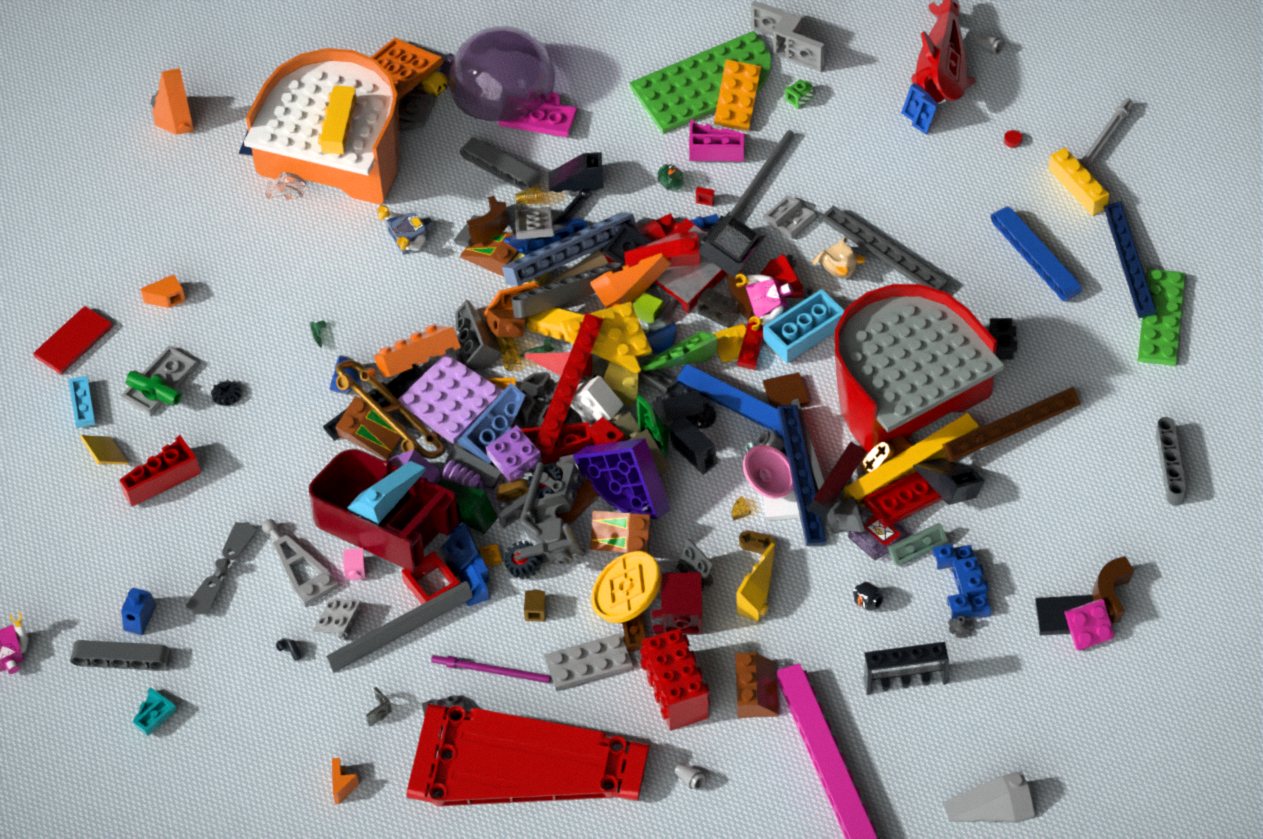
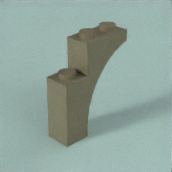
M621 412L608 420L624 433L626 441L646 439L659 476L671 469L648 429L641 431L630 412L625 415Z

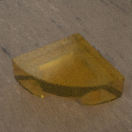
M743 496L738 498L732 507L733 521L751 515V509Z

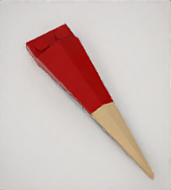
M670 213L657 220L649 221L637 228V232L654 242L670 234L677 225V222ZM602 249L547 281L546 285L608 263H614V261L602 254Z

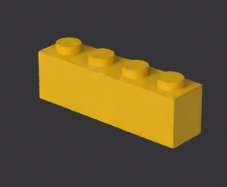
M334 85L332 92H329V106L325 108L326 119L322 120V134L318 136V145H321L322 153L344 154L357 102L356 87Z
M1065 147L1050 155L1049 170L1088 212L1094 216L1103 211V206L1108 205L1109 193Z
M554 307L525 317V322L528 330L533 333L567 341L560 326L561 321L582 316V314Z

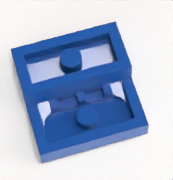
M913 83L910 86L901 114L913 121V127L927 134L938 104L929 93L916 83Z

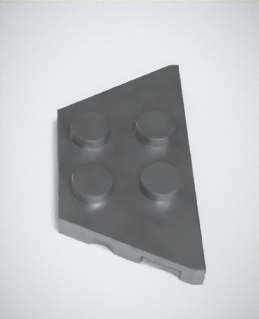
M415 86L398 101L399 131L423 128L434 106L435 96L426 92L421 86Z

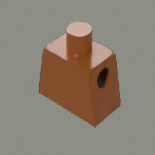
M488 309L486 326L499 337L524 336L525 318H515L513 309Z

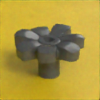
M959 616L957 619H950L948 622L950 626L949 632L952 634L956 632V638H962L963 634L969 636L971 635L970 630L974 629V623L970 622V617Z

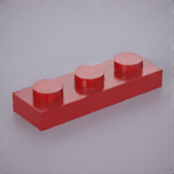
M748 320L737 366L755 370L763 342V326L765 325H760L757 330H753L752 326L757 325V323H749Z

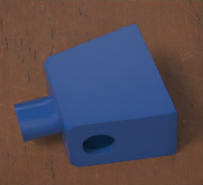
M131 588L128 592V596L121 609L124 631L143 635L157 605L150 592L137 588Z

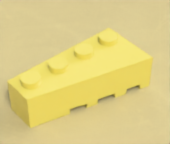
M609 361L603 380L624 405L633 406L638 394V374Z

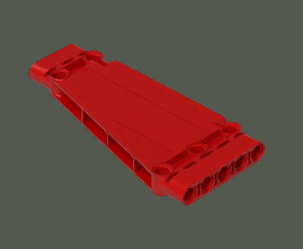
M428 703L406 797L430 802L437 807L613 797L638 801L650 745L625 740L621 736L608 737L606 733L477 708L465 710L461 706L449 707ZM456 714L462 716V718L458 721L452 719V717ZM616 744H619L623 747L619 751H615L612 749V747ZM446 753L453 754L450 759H444L443 755ZM612 783L614 788L607 790L604 788V785ZM438 791L444 793L441 798H435L434 794Z

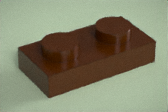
M641 614L622 623L628 652L640 650L642 648V639H646Z

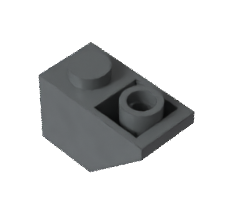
M854 497L835 503L832 506L840 530L865 531L863 524L866 523L863 510L860 503L856 504Z

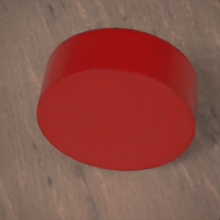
M1010 130L1005 133L1004 144L1006 146L1016 148L1021 145L1022 134L1020 132Z

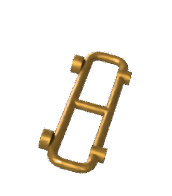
M353 360L337 364L336 372L339 375L336 378L337 387L340 390L352 388L404 439L401 443L404 453L416 450L427 459H435L445 453V447L440 441L441 435L435 431L430 432L375 378L376 372L373 368L366 369L363 365ZM353 368L360 373V378L363 381H368L392 405L382 408L344 369ZM399 411L425 436L426 443L433 444L437 450L430 452L424 449L389 414Z

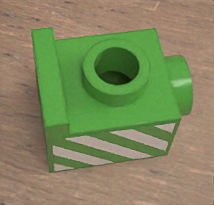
M799 79L792 86L785 88V100L797 109L813 98V85L807 80L804 82Z

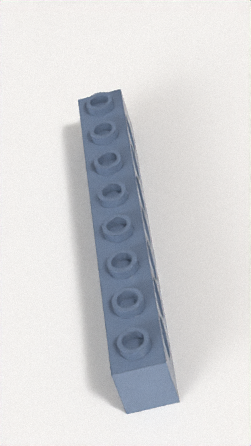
M617 213L502 266L506 283L515 286L522 285L606 246L623 223L638 231L633 213Z

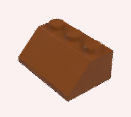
M755 652L735 653L738 718L778 717L776 662Z

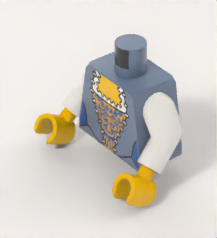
M380 205L377 213H380V220L387 219L388 233L402 255L407 254L411 250L418 251L427 241L426 230L433 227L429 217L419 220L416 213L398 214L389 211L388 207Z

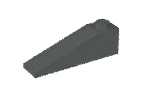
M466 299L455 312L456 331L459 332L458 341L461 346L459 348L460 353L457 354V361L471 370L490 366L499 357L501 351L490 330L470 301Z

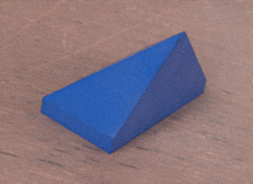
M675 322L645 335L651 347V353L659 354L674 345L677 337Z

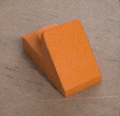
M332 758L333 797L335 804H340L359 785L357 774L346 775L345 765H341L340 758Z

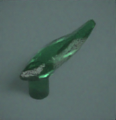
M324 320L316 323L311 321L310 329L312 336L321 348L322 340L319 329L326 327V323Z
M549 338L545 339L544 345L529 349L519 354V357H524L525 354L549 353L555 348L551 346L552 340Z

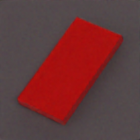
M84 306L45 341L33 355L36 359L62 375L113 327L112 323Z
M915 471L863 497L862 503L887 528L943 500V498Z

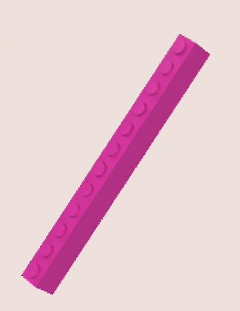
M800 663L777 670V682L845 839H880L875 835L876 828L872 820L869 821L867 817L868 809L866 804H862L860 801L861 794L857 786L854 787L852 783V772L845 767L846 760L844 754L838 751L837 738L830 733L831 726L829 720L823 717L824 710L822 704L816 701L815 688L813 686L810 687L808 683L809 675L807 671L802 669Z

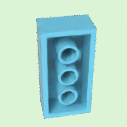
M821 289L763 326V341L786 363H789L834 334L844 310Z

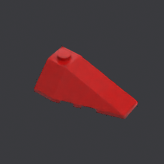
M698 231L679 232L624 252L625 266L632 267L638 265L640 260L660 253L671 261L672 264L669 267L700 265Z

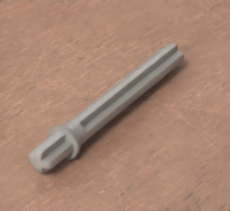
M1126 98L1120 106L1116 107L1114 115L1081 160L1080 164L1086 170L1094 162L1123 119L1128 117V112L1134 105L1130 98Z

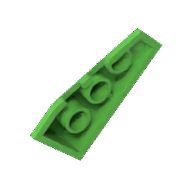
M700 331L639 364L641 370L649 371L709 361L712 355L717 353V336Z

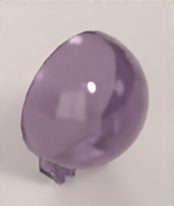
M494 26L476 32L461 44L455 55H452V53L447 54L446 58L450 63L443 60L444 63L440 65L442 69L439 72H442L447 77V84L450 86L451 96L456 106L465 114L486 121L510 120L529 114L539 108L549 98L555 85L553 62L542 43L528 32L510 26Z

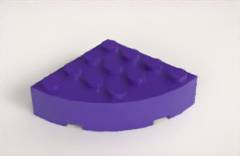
M645 438L586 446L573 455L584 478L588 477L589 481L594 485L592 487L594 491L623 513L652 514L651 519H659L671 510Z

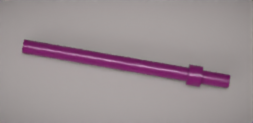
M432 655L431 663L446 665L447 668L455 669V667L543 683L550 682V675L459 660L454 656L442 657Z

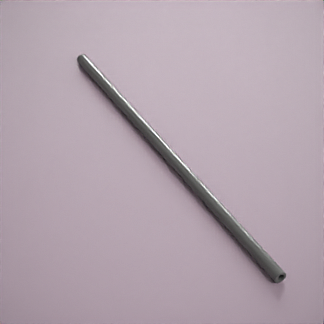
M788 130L730 212V216L739 217L794 138L795 134L793 131ZM722 230L715 240L721 242L727 232ZM671 297L654 322L667 320L679 301Z

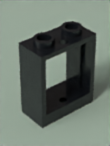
M682 416L671 423L669 431L672 447L700 473L704 475L718 464L714 443L687 418Z

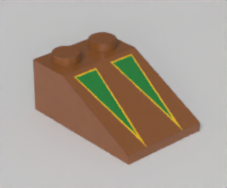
M502 232L488 241L475 245L472 244L470 247L467 246L461 253L460 258L504 277L502 266L512 262L519 254V251L504 242V238L514 236L515 234Z
M357 396L353 398L336 425L338 436L385 460L390 458L402 439L363 399Z
M593 510L590 550L623 553L641 551L649 554L652 514Z

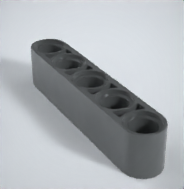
M472 137L459 151L465 160L524 192H530L541 180L539 173L477 138Z
M1162 417L1158 420L1156 439L1166 498L1171 505L1178 506L1184 502L1186 493L1178 437L1174 420L1169 417Z
M77 640L73 645L70 662L80 667L163 671L167 669L170 649L161 644Z

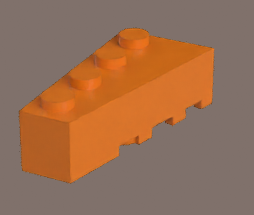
M432 324L425 327L423 332L412 333L409 339H401L396 341L392 347L381 348L379 350L380 353L373 356L382 377H392L413 368L412 364H423L429 361L428 357H440L446 354L445 350H456L461 348L454 327Z

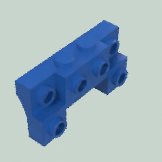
M952 544L933 547L932 554L937 561V570L953 567L952 572L959 594L947 596V604L951 608V618L957 619L959 616L984 618L991 616V608L986 592L989 591L988 582L983 579L982 563H978L977 557L974 556L972 546L966 545L953 548Z

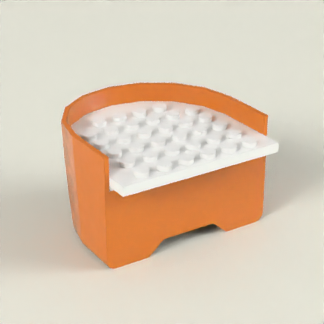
M320 49L299 54L278 66L263 84L246 116L249 133L244 140L245 146L252 148L255 170L259 175L285 182L300 178L340 188L354 199L375 204H382L396 177L400 158L398 97L392 76L376 59L354 50ZM334 85L356 87L357 102L344 154L322 153L321 145H318V136L322 134V120L326 119L325 108L329 106V92H332Z

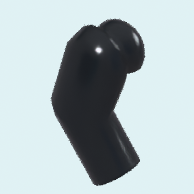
M282 638L276 642L277 650L290 652L294 661L303 658L295 640Z

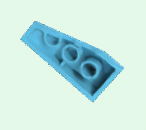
M409 461L360 493L347 507L348 510L379 524L421 477L426 468Z

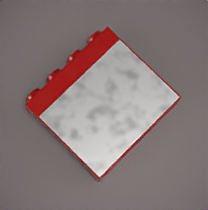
M686 218L682 223L679 222L674 230L665 237L679 232L698 231L700 244L707 233ZM714 240L716 243H718V244L721 245L723 248H725L726 250H728L729 252H731L733 255H735V256L737 257L736 254H734L732 251H730L728 248H726V247H725L724 245H722L720 242H718L717 240ZM700 255V265L668 267L654 283L682 303V310L689 313L726 276V272Z

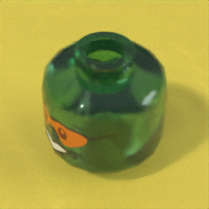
M664 164L657 172L658 182L668 191L678 190L684 184V173L674 164Z

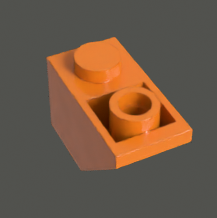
M174 274L140 289L143 302L147 304L170 308L186 301L183 289Z

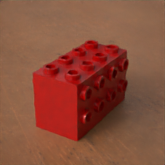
M680 628L642 639V648H640L641 666L647 673L649 686L654 690L656 703H659L662 718L666 720L670 731L708 719V706L711 705L708 697L710 695L707 683L703 684L702 670L700 667H696L694 651L689 650L688 637L686 634L683 635Z

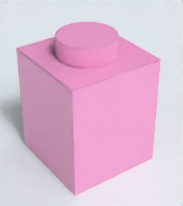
M363 548L343 549L346 580L366 578Z

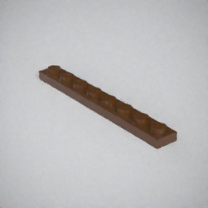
M1070 387L943 443L942 446L949 462H952L1079 406L1081 403L1075 388Z

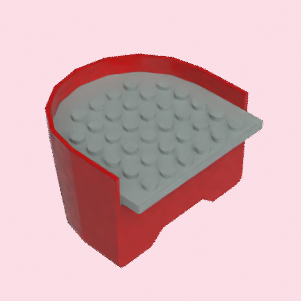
M891 284L866 292L845 309L835 328V363L840 410L851 434L869 454L880 442L887 443L901 434L905 439H908L914 432L951 412L962 413L988 399L992 395L994 375L1004 370L1003 363L996 357L997 341L967 307L947 292L922 284Z

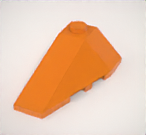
M180 68L163 71L158 86V95H156L155 99L156 104L152 111L155 125L176 135L194 131Z
M660 253L640 260L638 265L632 267L628 265L623 266V270L613 274L612 271L606 272L591 281L590 284L605 308L627 302L632 304L672 263L666 256Z

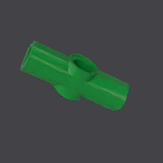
M136 370L130 371L127 375L126 385L142 392L147 399L151 401L158 399L171 406L179 404L182 392L167 385L160 377H149Z

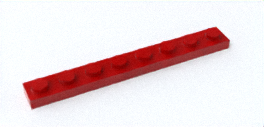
M586 313L534 443V446L541 454L551 456L604 320L589 313Z

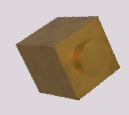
M537 589L525 590V621L545 622V591Z

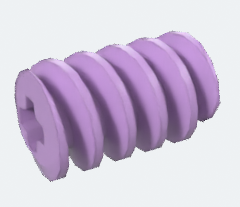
M455 460L449 461L440 475V479L442 478L481 490L483 487V481H480L479 474L474 475L472 470L468 472L467 467L462 468V465L460 463L456 464Z

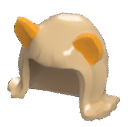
M843 237L839 243L832 245L826 250H822L818 256L812 259V264L815 265L819 262L831 275L845 279L855 272L857 264L864 263L866 260L863 256L856 255L851 247L845 244L847 238Z

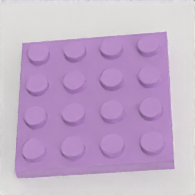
M444 354L398 400L421 423L454 444L503 390L453 357Z

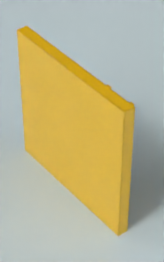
M743 323L712 333L717 336V353L723 364L736 360L739 357L746 331Z
M80 436L92 454V458L96 460V464L127 465L129 463L112 437Z

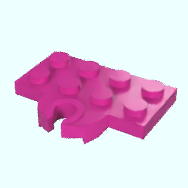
M532 89L528 92L525 99L507 96L498 120V126L568 137L577 114V107L560 105L558 93H554L551 90L548 92V99H541L544 95L543 89Z

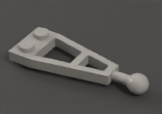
M267 519L263 522L262 530L265 534L271 535L274 538L273 546L294 593L305 607L338 588L337 581L322 564L289 536L284 535L282 537L277 531V523L274 520ZM287 545L296 555L286 559L282 547ZM305 560L320 574L299 586L291 567Z

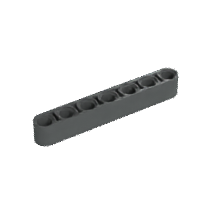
M617 262L608 263L512 297L514 317L525 318L594 294L596 292L590 282L606 272L612 271L613 274L621 271V264Z

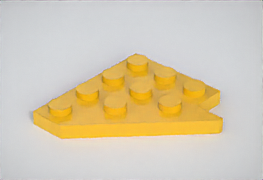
M631 302L589 313L604 319L591 353L635 374H639L641 369L636 358L649 355L652 350ZM585 315L561 321L560 326L568 342L574 344Z

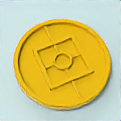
M641 551L629 552L613 560L604 568L594 584L591 602L595 613L609 623H623L641 614L652 603L659 591L662 581V571L659 563L650 554Z

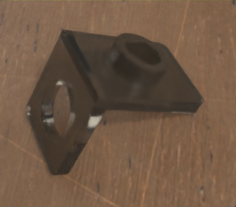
M377 687L374 688V693L380 705L366 714L369 726L383 720L392 712L390 701Z

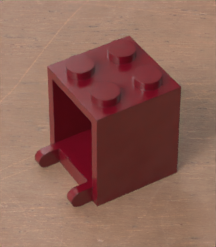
M662 573V609L652 611L653 618H662V625L653 626L652 629L655 634H662L680 628L683 635H703L701 573Z

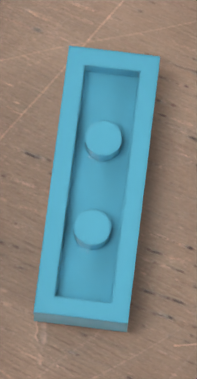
M82 376L69 379L76 428L96 425L88 377Z

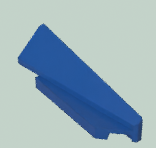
M575 218L554 224V236L517 239L516 235L504 238V242L526 256L587 228V223L584 220Z
M463 522L454 528L449 534L450 537L463 525ZM479 554L459 574L461 583L467 581L473 598L466 601L467 606L489 600L488 588L485 584L489 582L488 570Z

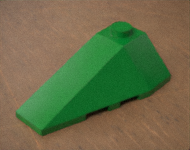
M638 395L636 397L638 426L641 431L648 429L667 461L669 429L663 424L654 409Z

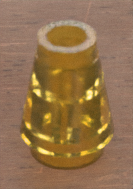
M533 186L515 193L517 204H539V202L543 201L541 187Z

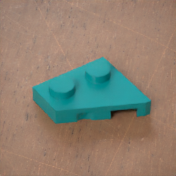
M151 687L147 691L146 701L141 703L140 710L133 720L134 726L147 736L177 711L176 705Z

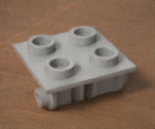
M330 599L313 631L334 632L338 634L337 637L344 640L349 636L350 629L353 628V624L356 623V619L361 613V601Z

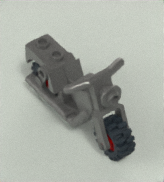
M538 462L535 471L531 472L533 476L528 477L527 485L529 486V491L521 513L520 524L528 537L538 544L533 545L528 541L524 543L518 541L519 545L513 543V548L510 546L507 548L509 553L505 552L506 558H503V561L510 574L515 578L524 579V576H526L528 579L530 578L529 574L532 573L534 576L536 574L535 570L539 571L540 567L552 564L554 559L558 564L567 566L573 563L571 554L576 553L579 556H585L586 551L577 542L570 525L564 523L561 518L556 517L558 514L571 511L573 502L576 499L582 475L575 463L557 462L558 470L555 466L548 465L547 468L545 464Z

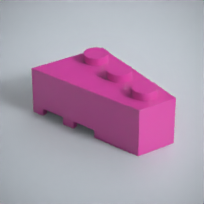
M690 119L689 161H744V133L722 128V130L712 128L710 124L701 125Z

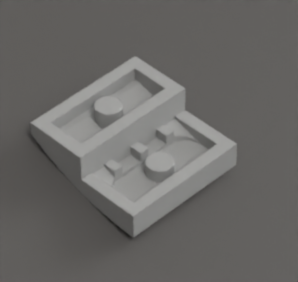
M788 195L763 216V219L768 224L791 239L817 218L814 211L802 207L800 200Z

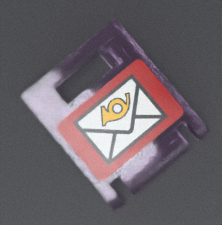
M874 515L865 519L866 523L863 524L864 532L849 531L848 538L875 561L889 552L888 546L909 537V532L907 530L904 531L900 524L895 523L885 528ZM865 534L876 545L872 547L863 539V535Z

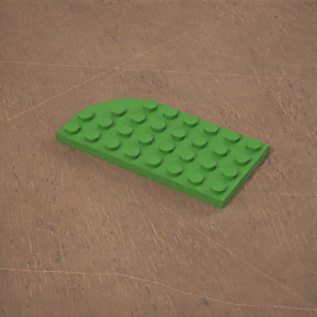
M751 31L630 82V88L660 131L665 134L690 123V119L696 121L716 112L726 59L761 66L757 93L764 86L770 74V53L757 33Z

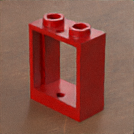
M435 551L424 557L425 561L414 573L406 569L401 570L403 582L421 604L460 584ZM438 568L450 584L428 597L416 581Z

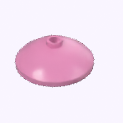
M758 445L746 453L743 460L744 474L749 484L758 493L768 498L779 499L787 496L793 490L788 458L781 451L771 446Z

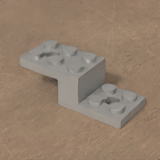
M754 0L751 4V29L773 37V55L821 72L824 68V43L802 35V18Z

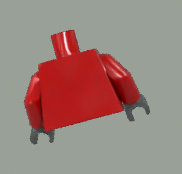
M782 254L778 258L770 259L764 270L761 271V275L771 276L773 279L780 281L781 285L790 283L793 293L785 296L786 298L803 297L805 300L813 295L811 287H807L803 291L804 287L793 269L796 267L797 262L796 259L793 260V255L788 254L785 256Z

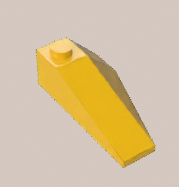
M774 543L769 545L762 554L760 563H755L752 574L748 573L737 590V614L757 622L760 621L762 616L767 614L769 609L768 599L775 559Z

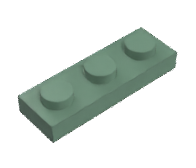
M937 523L888 546V550L894 565L897 566L932 550L933 547L948 542L942 524Z

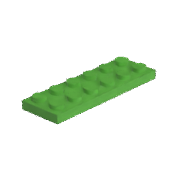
M1148 269L1146 280L1157 314L1142 318L1137 362L1176 366L1185 273Z

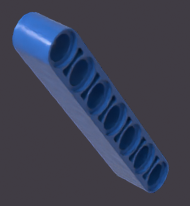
M1009 206L991 214L994 226L1062 301L1065 302L1081 293L1079 282Z
M685 364L676 379L679 384L686 388L692 387V390L698 389L700 395L782 435L776 408L691 365Z

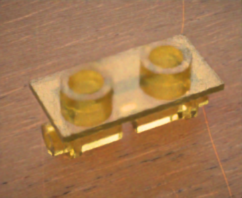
M496 336L501 351L500 355L503 357L504 369L512 371L515 364L522 365L514 338Z

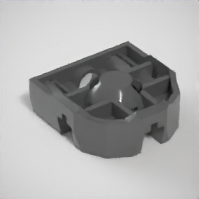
M533 373L522 382L520 391L525 397L517 416L527 427L542 426L558 382L556 383L551 379L550 373ZM548 387L553 388L554 392L550 394L549 390H547ZM545 397V400L539 402L538 398ZM571 405L563 424H567L574 411ZM536 413L540 415L539 423L536 422L534 424L531 419Z

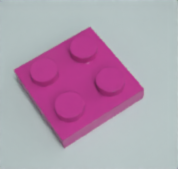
M1103 599L1064 612L1075 650H1081L1115 638Z

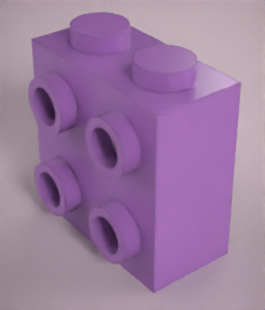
M517 425L486 446L487 456L510 483L520 479L525 472L536 468L537 463L542 461L540 451Z

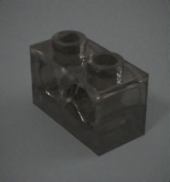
M707 287L698 299V314L730 328L740 317V304Z

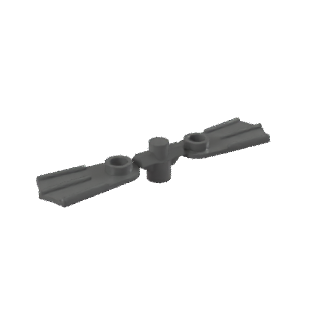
M235 522L222 550L224 558L218 559L215 562L216 571L214 575L207 577L186 604V607L194 615L209 614L221 587L220 579L227 575V567L231 562L230 560L236 559L257 532V529L252 527L249 522ZM212 583L216 584V585L213 586V587H210V586H209V585L212 584Z

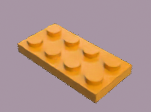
M726 59L713 125L749 131L761 66Z

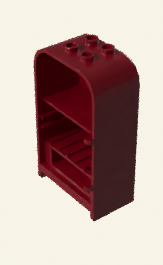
M348 449L340 452L309 485L310 503L315 525L333 536L363 548V550L414 573L425 561L424 549L439 532L448 536L458 525L455 493L428 481V478L424 476L420 477L378 524L349 511L347 507L360 493L399 467L391 464V461H384L361 450Z

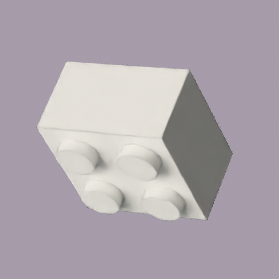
M601 376L578 384L571 402V407L576 410L584 422H589V427L601 417H604L606 420L612 419L624 405Z

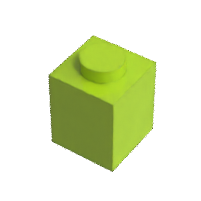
M643 292L633 303L637 317L648 323L654 322L663 310V300Z

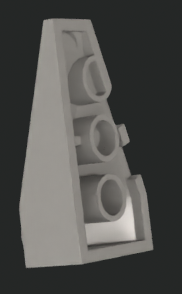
M1022 771L1003 775L942 802L949 822L986 820L988 823H995V821L1017 823L1035 818L1029 786Z

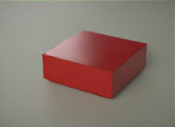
M697 187L695 191L696 203L714 206L715 190Z

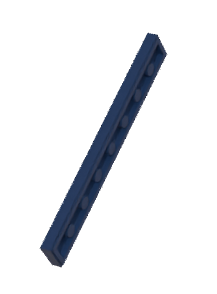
M1122 202L1103 206L1138 319L1157 314Z
M779 405L777 411L806 546H822L826 544L822 519L808 510L816 496L798 406Z

